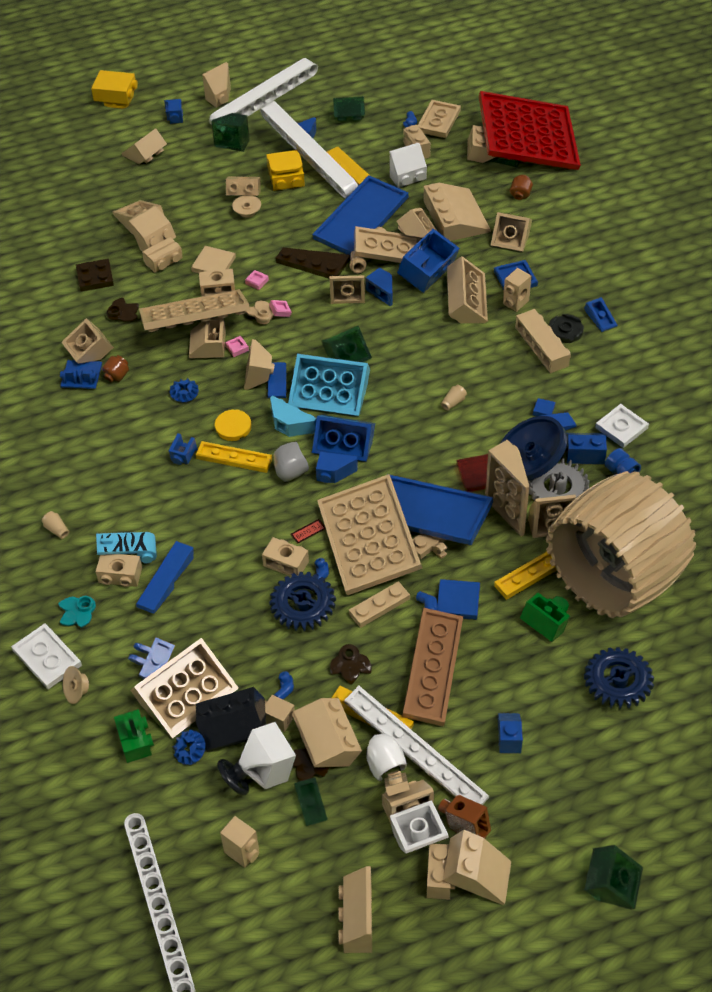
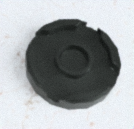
M562 314L559 317L557 315L549 323L553 333L560 338L562 343H572L582 337L584 326L581 320L574 315Z

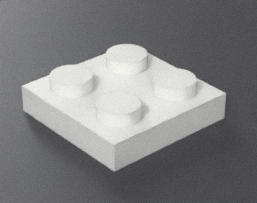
M620 404L596 423L595 428L624 448L647 430L649 423Z

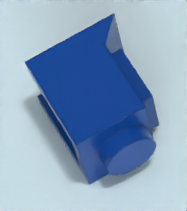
M181 99L164 100L167 120H170V124L183 123Z
M177 433L169 449L170 458L175 464H189L194 452L198 450L195 438L191 437L188 444L183 443L181 434Z

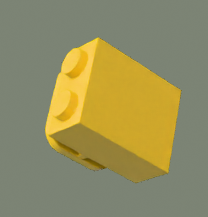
M100 70L91 88L93 101L103 102L106 107L127 108L134 96L135 89L138 87L135 73Z
M298 150L266 154L273 191L305 186L302 161Z

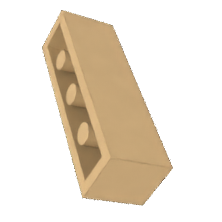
M535 309L516 315L515 328L549 373L569 367L570 351L564 347L560 338L553 333L552 328L546 324L542 315H539Z

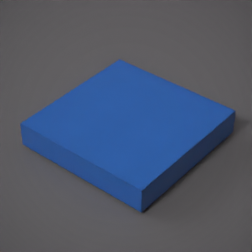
M526 260L494 267V273L503 290L505 278L517 268L531 275L530 288L538 286V281Z
M440 579L438 611L463 616L464 619L477 620L480 582Z

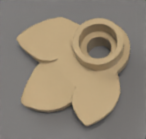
M262 300L257 301L255 306L249 307L250 310L246 311L247 315L255 317L256 321L260 324H268L274 316L269 303Z

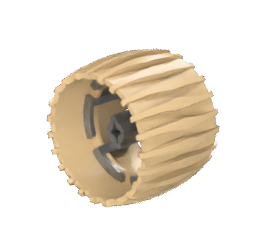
M625 471L598 482L575 498L548 529L549 534L546 537V542L549 543V546L546 550L552 557L550 561L551 566H555L558 570L556 576L558 578L562 577L567 584L566 590L571 589L577 595L575 597L577 601H584L587 604L586 608L598 610L597 613L599 615L608 614L610 618L616 616L623 617L647 605L678 579L694 556L693 551L696 548V542H693V538L695 537V531L690 528V517L686 518L682 511L684 509L683 505H678L672 498L675 495L672 492L668 494L662 488V483H654L648 475L643 477L640 476L639 472L629 473Z

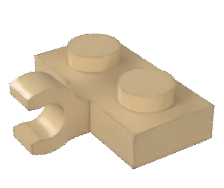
M421 533L413 539L420 560L431 551L440 559L447 555L444 551L447 549V546L443 543L446 539Z

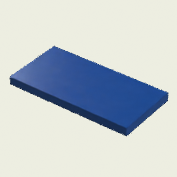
M368 175L312 234L313 239L350 255L354 251L355 226L370 229L382 227L409 198V194L404 190Z
M390 475L409 531L472 545L493 504V497Z

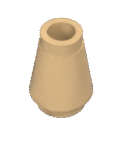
M352 251L350 254V269L355 273H361L366 268V261L363 257L354 256V251Z
M458 384L452 386L441 402V406L449 411L465 400L466 390Z
M50 511L42 518L43 527L60 539H64L69 534V530L58 513Z

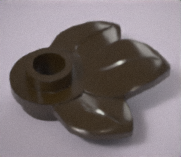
M123 297L116 299L106 312L107 317L115 321H134L138 318L136 313L139 309V304H127Z
M352 644L342 646L339 655L333 658L330 663L331 674L341 673L344 680L350 685L357 680L360 672L371 674L372 671L368 657L360 654L358 648ZM351 651L353 655L348 657L345 653Z
M306 747L305 749L294 750L296 757L293 766L297 767V778L300 782L311 780L315 774L325 777L329 767H314Z

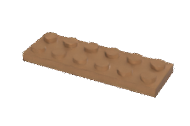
M423 608L402 717L444 727L463 616Z

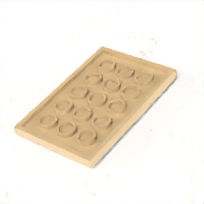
M240 289L139 308L144 329L149 332L157 331L160 327L165 326L166 328L176 327V324L183 323V325L193 324L196 320L209 321L211 317L216 316L218 318H225L229 316L228 314L232 313L240 315L250 310L249 303Z
M390 474L317 500L347 595L423 569Z

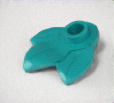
M72 596L58 603L59 607L66 611L60 620V624L72 626L77 623L80 628L86 626L91 621V613L96 608L94 599L89 596H82L80 598Z

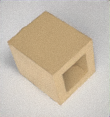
M271 695L269 700L265 701L266 724L276 722L279 729L285 732L294 719L292 715L293 711H295L294 705Z

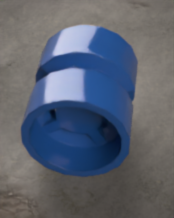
M622 448L614 450L605 461V467L613 474L625 471L629 473L640 472L641 465L635 459L630 458L629 454Z

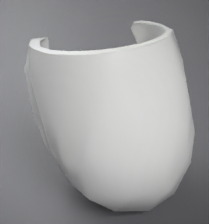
M386 734L374 735L371 738L367 747V761L373 776L378 781L382 780L381 775L393 767L400 765L401 771L407 767L404 753L394 738Z

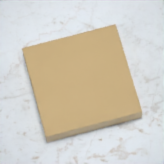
M205 246L192 265V272L199 273L229 269L236 258V254Z

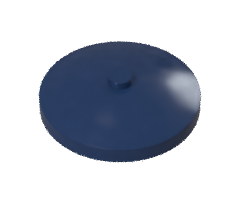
M536 416L524 420L513 427L501 441L502 443L508 440L518 448L527 480L530 481L546 474L559 462L567 446V434L563 426L556 419L549 416Z

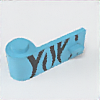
M153 533L96 534L97 555L137 553V556H140L143 563H151L157 557L156 538Z

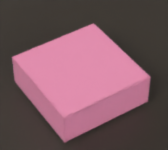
M254 270L245 279V284L260 290L268 282L269 278L267 275Z
M270 301L269 306L274 316L290 317L292 312L287 301Z
M241 336L225 342V347L233 357L249 351V346Z

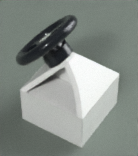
M276 722L252 729L241 758L236 764L233 765L226 759H220L217 763V768L227 785L236 793L244 796L249 793V785L245 779L248 776L264 789L287 782L296 755Z

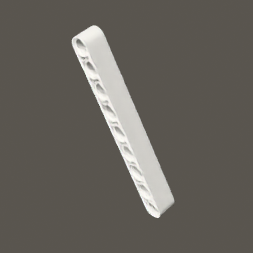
M307 58L299 60L212 113L209 123L220 131H225L313 77L317 73L318 66Z
M275 101L260 109L263 118L295 150H298L299 154L343 198H347L358 187L357 182Z
M138 813L130 814L125 819V829L172 991L182 992L190 990L191 992H196L145 820ZM134 826H140L138 829H132ZM140 845H146L143 849H137ZM145 865H152L149 869H143ZM151 885H158V887L155 889H149ZM165 905L163 909L155 910L156 906ZM166 925L171 926L169 930L161 931L162 927ZM170 947H177L176 951L172 953L167 952ZM177 968L184 969L181 974H173Z

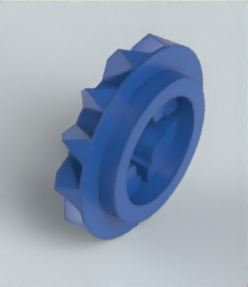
M188 378L185 381L182 379L179 382L174 381V384L170 386V395L178 402L191 401L199 392L195 381H190Z
M189 730L182 732V735L176 738V744L172 746L175 750L174 756L178 762L192 765L203 756L205 740L197 731ZM187 742L192 744L189 747L190 751L184 750L187 747Z

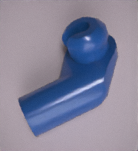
M409 111L406 114V121L403 122L405 128L417 124L414 113Z
M318 558L315 560L316 574L319 575V578L324 577L326 579L329 575L328 563L323 558Z
M422 591L417 593L416 600L424 603L425 608L438 611L437 599L434 596Z
M287 671L279 674L281 689L274 694V696L283 700L294 689L293 678Z

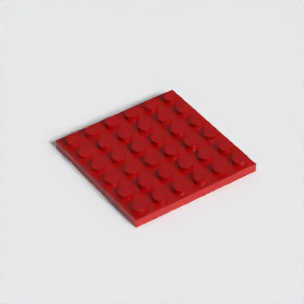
M480 91L479 103L487 154L489 156L579 170L581 164L568 106Z

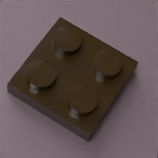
M109 259L76 264L81 292L114 286Z

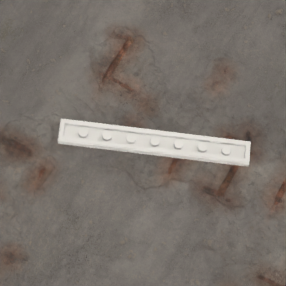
M358 686L344 700L345 704L380 734L390 735L394 738L408 758L454 797L461 795L482 805L489 799L488 794L363 688Z

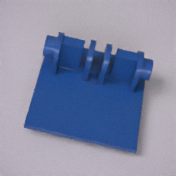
M67 360L66 368L60 372V378H62L60 387L96 389L102 362L91 361L78 364L75 360Z

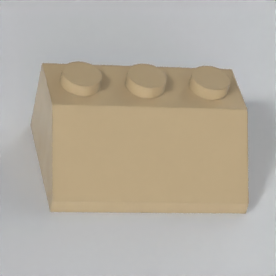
M321 698L293 711V718L314 767L350 766L362 752L339 698Z
M366 866L344 876L343 885H339V900H343V907H339V922H343V930H339V945L343 944L344 953H372L371 866Z

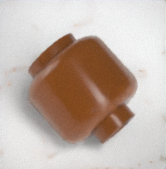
M526 175L516 176L513 178L510 193L517 200L526 199L530 196L533 183Z
M119 355L111 356L102 367L105 373L104 377L110 382H113V380L120 382L129 371L128 362Z

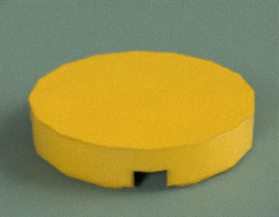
M240 410L224 411L215 420L216 433L219 434L220 438L227 441L240 440L241 437H246L251 431L252 424L249 415Z

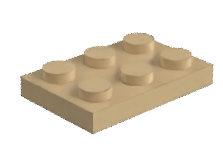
M431 100L418 126L424 134L447 138L461 111V106Z

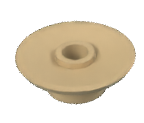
M244 195L235 199L232 207L242 217L249 218L254 216L261 208V201L255 196Z
M69 666L63 676V692L69 703L76 704L82 695L88 692L89 681L87 676L81 674L76 667Z

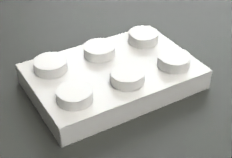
M46 623L11 646L13 652L48 690L63 680L64 673L69 666H74L77 669L82 666L81 661Z

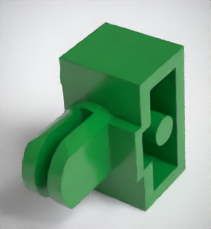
M536 593L526 602L520 619L553 642L564 632L570 619V615L567 614L569 603L560 596L547 599L540 593Z
M139 709L115 716L114 720L127 763L151 756L150 747L154 746L151 734L146 735L145 729H148L145 716L141 717Z

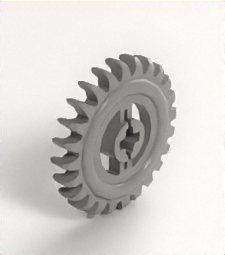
M563 458L560 464L557 463L546 474L528 481L529 494L532 495L533 500L566 495H576L577 498L581 493L589 489L590 481L587 480L588 475L585 474L583 476V468L578 471V464L572 468L571 460L565 465ZM548 478H550V491H547V489L544 487V482ZM568 480L571 483L572 488L567 493L563 494L566 491V485Z

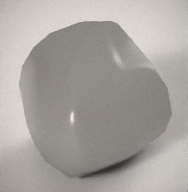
M297 442L282 445L274 452L275 471L277 476L284 482L298 478L308 471V462Z

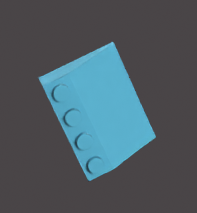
M297 354L288 404L302 409L359 416L368 385L370 367L368 363Z

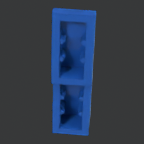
M178 541L174 543L136 603L137 608L153 614L158 610L174 590V582L194 559L193 547Z

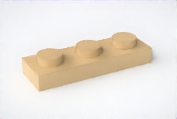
M398 581L349 609V615L362 628L410 600V594Z
M394 771L388 773V777L384 778L388 796L410 790L406 772Z

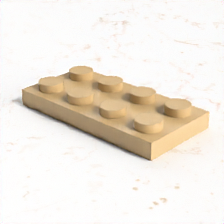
M355 226L354 256L401 263L403 256L420 241V237Z

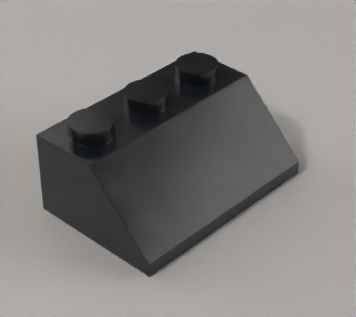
M255 687L196 703V724L205 740L206 751L211 752L247 742L252 729L266 725L265 698Z

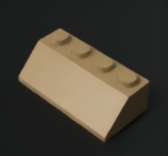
M461 256L447 266L448 313L452 319L457 320L459 323L488 322L485 273Z

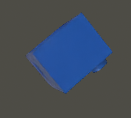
M432 229L403 256L397 273L424 293L447 271V266L455 261L460 248L435 229Z

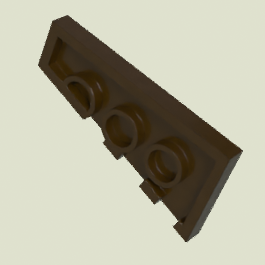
M285 247L276 256V263L328 279L329 276H340L350 261V255Z

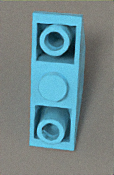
M274 396L270 397L276 430L289 437L315 433L317 418L286 403L282 399Z

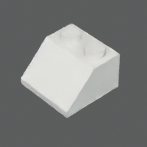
M419 143L390 151V178L397 188L427 179V166Z
M432 800L390 815L392 832L400 849L405 853L449 838Z

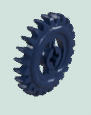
M299 572L298 576L292 573L291 578L285 576V581H278L279 586L273 587L274 592L270 594L272 600H270L269 604L275 620L280 618V625L286 622L287 629H290V626L294 624L295 631L301 625L305 632L307 625L314 630L315 622L321 627V619L327 622L328 617L326 614L333 615L332 609H335L334 602L336 601V596L334 595V589L331 588V583L325 582L324 577L319 578L318 574L311 576V572H307L306 575L303 572ZM298 589H309L313 591L317 596V601L311 599V594L307 590ZM288 599L294 601L295 610L288 604Z
M616 647V651L608 648L607 652L600 650V655L594 654L593 659L588 660V665L585 667L586 673L584 674L585 686H591L589 694L596 692L595 700L603 697L602 705L609 700L610 708L616 702L619 710H621L623 703L630 709L631 701L637 707L639 699L645 702L646 696H650V690L654 687L652 683L654 676L651 675L653 670L648 667L649 663L647 661L642 662L643 656H635V651L628 653L627 648L621 651L620 647ZM623 665L613 667L610 671V676L604 678V672L608 667ZM634 675L635 680L633 684L627 687L629 677Z

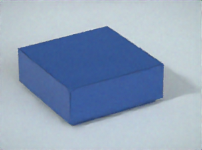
M538 398L533 410V416L553 414L556 402Z

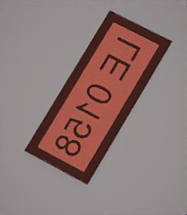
M317 519L290 535L297 543H300L323 531L326 527Z

